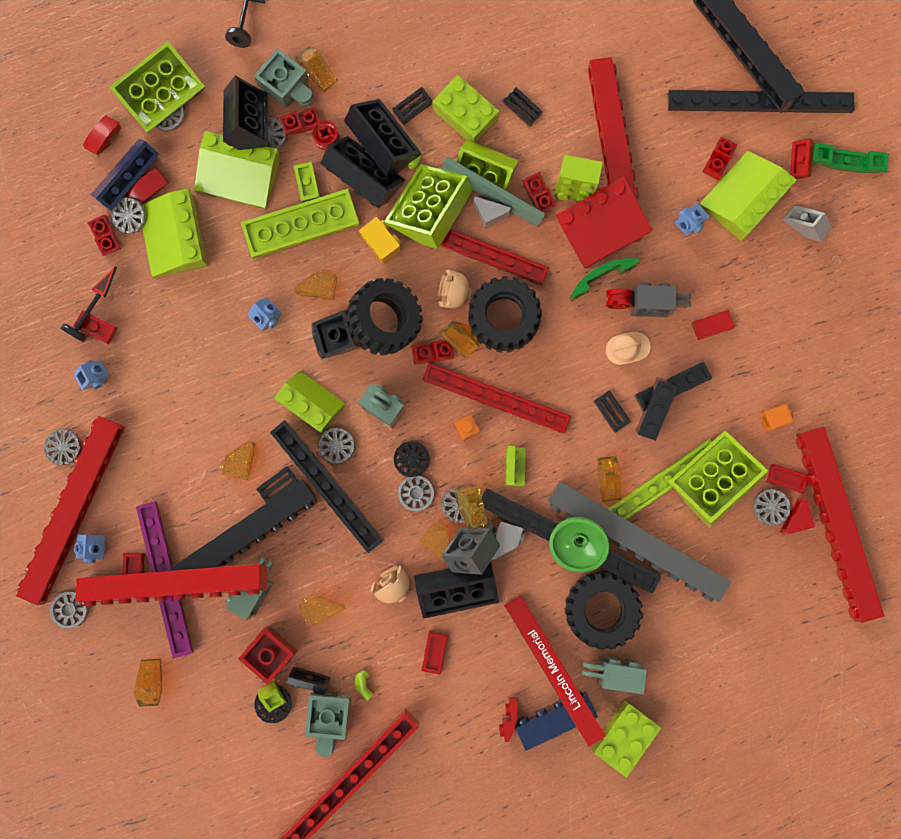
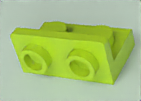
M506 447L505 486L523 487L525 485V448Z

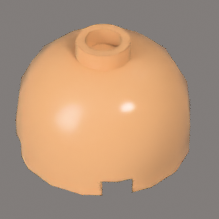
M446 270L445 272L448 274L447 276H442L438 296H442V302H438L440 307L455 309L461 307L470 298L472 290L469 287L467 278L462 273Z
M394 565L380 575L382 579L378 583L375 580L371 587V592L377 599L383 603L391 604L402 602L407 597L410 580L408 574L400 565L399 567Z

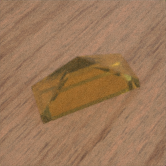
M452 320L439 332L465 359L480 347L468 325Z

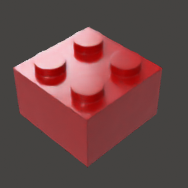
M267 626L238 659L269 685L298 651L270 626Z

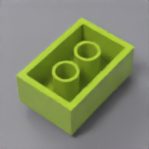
M459 75L432 101L433 111L466 140L477 143L498 121L499 110Z
M564 154L554 196L565 201L569 199L576 200L578 203L595 193L603 162Z
M624 700L603 729L606 737L594 743L591 749L594 754L627 778L661 730V727L628 701Z

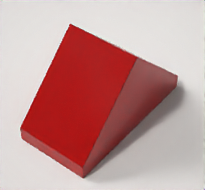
M806 499L796 500L779 533L792 534L815 527Z

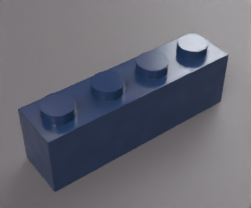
M138 139L91 193V196L111 211L158 157L159 153L146 141Z
M579 691L593 716L597 718L598 716L588 694ZM561 700L553 703V707L547 710L546 708L537 710L535 715L530 718L525 716L518 719L515 725L525 751L576 728Z

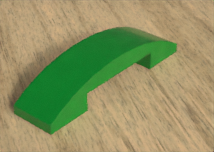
M815 143L812 162L840 171L886 173L889 153L876 151L861 153L834 149V145Z
M618 259L597 267L577 284L569 299L573 301L588 293L590 289L589 283L615 269L622 275L635 268L640 262L639 259Z

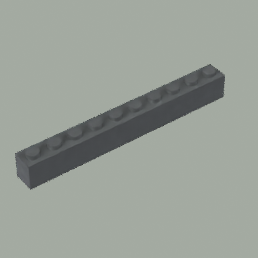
M558 481L547 502L551 503L549 507L557 512L563 510L568 513L566 515L567 518L583 517L596 522L606 532L609 542L612 539L618 543L617 547L627 552L628 549L635 553L634 557L642 562L645 559L652 563L651 567L659 572L662 569L669 573L668 577L676 582L679 579L686 582L685 587L694 592L696 589L703 592L702 597L711 602L714 599L720 602L731 583L727 578Z

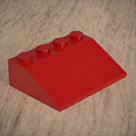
M624 176L556 215L566 237L585 269L653 231Z

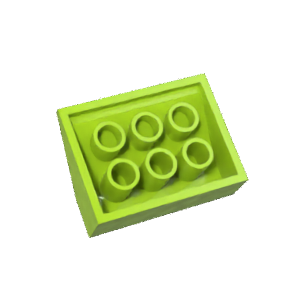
M167 41L109 88L143 129L149 133L202 91L205 86Z
M205 131L199 150L194 191L266 209L281 156L277 149L271 147L238 150L224 143L223 135Z
M747 151L699 205L742 241L794 184L796 179L782 167Z
M420 164L384 223L422 245L438 249L473 192L468 176Z
M188 188L169 192L142 204L146 211V222L142 229L152 278L208 266L194 195Z
M724 431L668 483L691 510L711 528L766 478L768 470L731 435Z

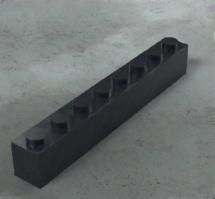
M733 0L693 1L780 113L799 102L805 93L802 86L796 82L791 72L784 67L779 57L772 52L768 43L760 37L756 28L752 27Z
M284 420L270 431V434L367 553L372 552L385 541L289 422Z
M302 479L171 567V569L176 571L215 568L221 564L225 566L234 560L233 556L237 553L241 555L250 549L249 545L256 542L258 544L266 539L268 532L272 530L274 533L283 527L282 523L286 520L290 522L299 516L298 512L302 509L307 511L312 508L317 497L307 482Z

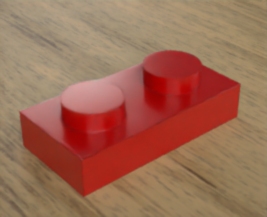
M812 139L792 142L790 175L795 179L811 177Z
M81 311L73 327L76 326L85 311ZM89 314L79 330L110 344L118 328Z

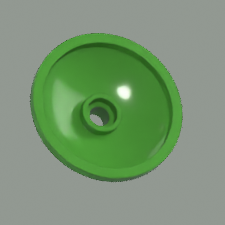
M572 517L561 521L553 529L549 540V548L554 560L563 568L573 572H589L602 565L607 558L609 540L604 529L596 522L583 517ZM582 537L584 540L580 541L577 538Z

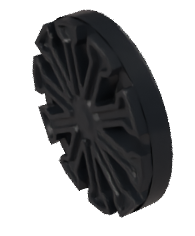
M418 442L402 443L394 453V465L397 471L406 477L420 476L429 466V453ZM409 445H412L411 452L408 448ZM416 446L420 447V449L415 452ZM417 465L423 467V469L419 470ZM408 466L407 472H404L403 469ZM413 467L416 471L414 474L411 473Z
M278 685L288 703H284L271 712H267L266 717L262 713L267 711V709L264 707L259 710L258 706L264 705L259 701L257 694L254 707L257 716L262 721L278 723L288 716L292 707V699L285 688ZM281 707L287 708V711L285 712ZM277 712H279L282 715L281 718L278 717ZM271 713H273L274 719H270Z

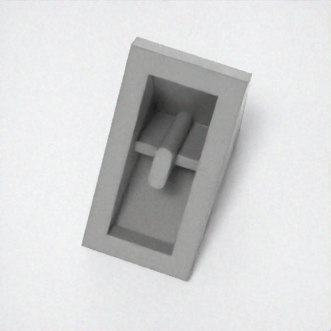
M474 197L473 206L485 228L509 217L511 207Z

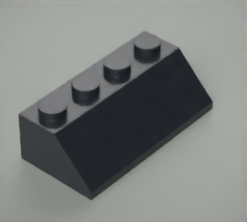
M235 75L223 90V142L238 150L267 147V93Z
M380 99L351 104L344 122L385 176L400 172L421 155L420 150Z
M349 136L328 145L320 163L327 171L336 175L343 183L349 185L357 194L362 195L371 205L377 208L388 203L405 182V179L397 173L385 176L365 148Z
M491 561L482 575L452 572L449 568L414 576L416 593L423 619L499 603Z

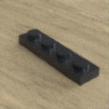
M703 361L666 380L678 386L674 395L676 397L712 379V376ZM653 386L634 395L642 412H645Z

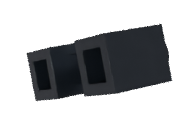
M659 377L656 378L650 393L649 404L646 411L642 413L636 428L638 435L657 440L678 387L675 383Z

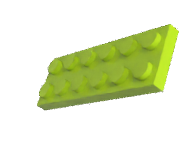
M348 189L241 222L252 259L360 225Z

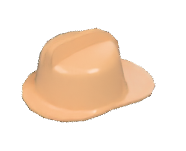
M638 331L620 334L609 340L606 346V355L611 362L618 365L640 361L649 354L651 349L650 341L646 335Z

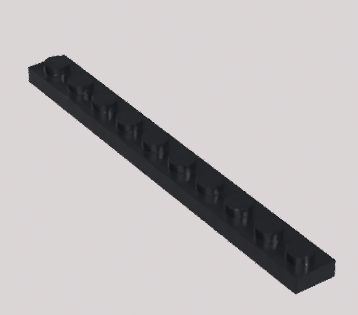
M669 90L667 93L668 111L779 112L764 91ZM805 92L798 103L783 112L852 113L854 111V92Z
M486 488L478 506L547 541L550 540L553 529L558 525ZM582 537L577 538L580 541L584 540ZM609 550L605 561L599 566L652 594L661 578L660 575Z

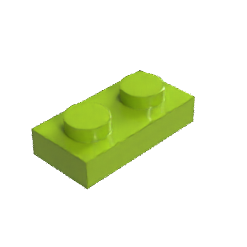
M312 162L294 165L302 203L319 198L320 195Z

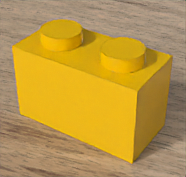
M376 217L362 227L359 233L382 264H384L401 251V242L395 234L391 235L388 232L389 227L384 223V220L380 222Z

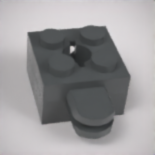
M640 283L633 290V297H631L633 307L630 308V316L669 317L676 308L691 307V301H687L691 299V294L676 293V286H670L669 283H661L659 286H651V283Z
M488 519L480 521L476 528L460 527L441 556L452 572L482 575L500 547L498 540L494 536L497 530Z

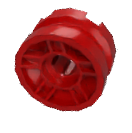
M323 120L314 125L312 136L314 143L319 149L326 151L328 145L339 140L337 127L331 121ZM324 133H328V134H329V135H327V136H325V137L323 138V134H324Z
M617 288L606 291V297L608 298V301H606L607 308L628 309L633 307V301L631 300V297H633L632 290Z

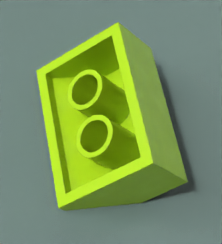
M468 139L462 145L457 158V163L505 191L509 187L519 161Z
M301 371L289 379L274 397L275 400L322 434L326 432L346 405Z

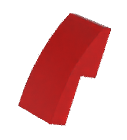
M315 107L300 113L294 111L279 117L285 135L310 131L315 124L320 123Z
M105 115L91 130L83 147L96 155L101 154L111 145L109 139L121 129L120 123Z
M720 137L702 172L719 180L737 144Z
M155 168L135 182L126 194L143 204L152 195L157 194L168 185L169 182L160 170Z
M540 172L522 180L536 209L544 212L556 206Z
M105 214L87 222L102 256L121 249Z
M451 340L433 341L432 343L411 346L414 365L454 359Z
M516 697L508 698L509 703H505L506 716H510V718H502L503 724H499L500 737L504 736L505 742L510 741L516 725L518 710Z

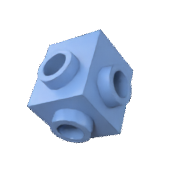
M696 203L689 209L685 207L678 213L680 217L674 223L688 236L692 232L698 233L704 227L703 223L710 216Z
M265 297L255 302L247 315L263 331L267 328H274L279 323L278 319L282 312L268 297Z
M92 360L80 365L74 373L82 391L90 388H101L109 378L108 370L101 360L95 362Z
M77 534V543L74 547L76 558H81L83 562L95 563V559H103V554L106 551L105 535Z

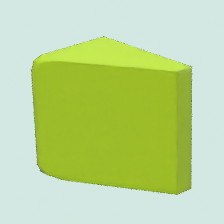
M275 681L258 690L259 700L268 712L286 703Z

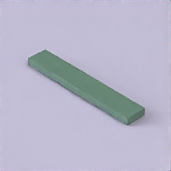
M445 158L441 167L442 170L468 176L474 191L495 203L511 207L510 212L538 227L545 215L543 212L451 158Z

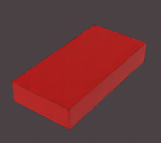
M729 310L692 322L698 341L735 328Z
M771 464L766 482L805 494L808 474Z
M123 553L122 575L144 573L145 553Z
M429 631L421 671L441 675L448 635Z

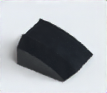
M346 310L312 323V336L317 353L321 359L361 348L362 344L359 342L355 343L353 333L349 334L347 328L350 325L346 324L345 317L348 315Z

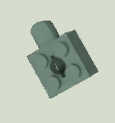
M277 48L254 75L257 85L286 108L293 99L304 107L309 106L313 102L314 96L312 90L306 86L309 81L306 69Z
M370 384L358 401L361 408L391 428L395 426L405 411L403 400L394 394L392 397L389 396L387 390L379 384L376 386Z
M262 557L258 564L265 565L267 559ZM272 561L266 564L267 575L274 564ZM267 579V590L260 591L259 595H247V592H241V596H228L226 609L245 620L253 618L272 587L273 582Z
M606 656V659L600 660V664L583 662L584 667L598 669L599 671L582 670V675L597 677L598 683L602 688L644 695L647 670L638 661L626 659V662H621L616 657Z
M313 691L309 695L305 736L317 737L316 753L322 757L330 756L335 750L336 739H346L351 695L314 693Z

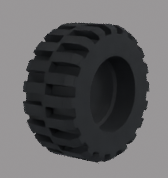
M502 276L500 280L493 278L489 283H483L481 288L475 291L470 301L468 321L473 336L477 337V341L480 344L486 345V348L489 350L495 349L496 352L500 353L502 351H507V353L513 352L514 349L519 350L532 340L539 328L542 316L540 300L536 298V292L528 288L527 283H520L517 278L513 277V280H509L508 276ZM499 299H508L518 304L522 310L520 325L511 331H500L492 327L487 320V309L492 302Z
M377 278L375 281L367 282L351 297L350 304L346 308L348 315L345 317L346 324L350 325L347 329L349 334L353 333L354 342L361 343L360 347L362 349H370V353L375 355L380 352V355L394 354L409 345L417 337L416 334L421 330V325L419 324L423 322V316L420 315L422 308L421 305L417 304V296H413L410 293L412 290L409 287H403L402 282L397 281L394 283V280L391 278L386 280ZM382 302L394 310L398 320L395 332H385L374 324L370 316L371 303Z
M604 572L591 573L576 581V585L572 586L569 590L570 594L566 597V608H564L567 624L570 626L573 634L586 645L600 650L606 648L610 650L616 649V646L620 645L622 647L627 644L626 641L628 639L632 640L635 636L634 632L636 629L639 630L641 626L639 624L640 619H643V613L641 612L643 607L642 601L639 600V594L637 590L633 589V585L618 575ZM598 592L613 594L621 604L619 620L608 629H598L592 626L585 615V606L588 599Z

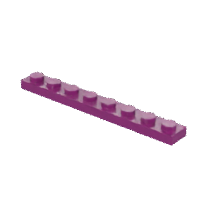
M154 501L136 506L151 571H173L157 502ZM167 597V601H159L172 658L194 653L181 600H173V597Z

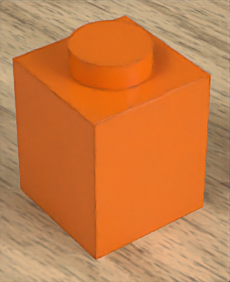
M786 404L759 414L766 431L793 422L792 410Z
M471 414L454 422V427L462 442L480 433Z

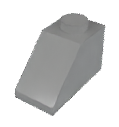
M796 205L792 207L783 219L784 222L805 238L819 242L824 239L832 228L825 213Z
M500 521L495 536L500 547L491 560H495L517 548L518 544H522L525 533L522 532L523 528Z

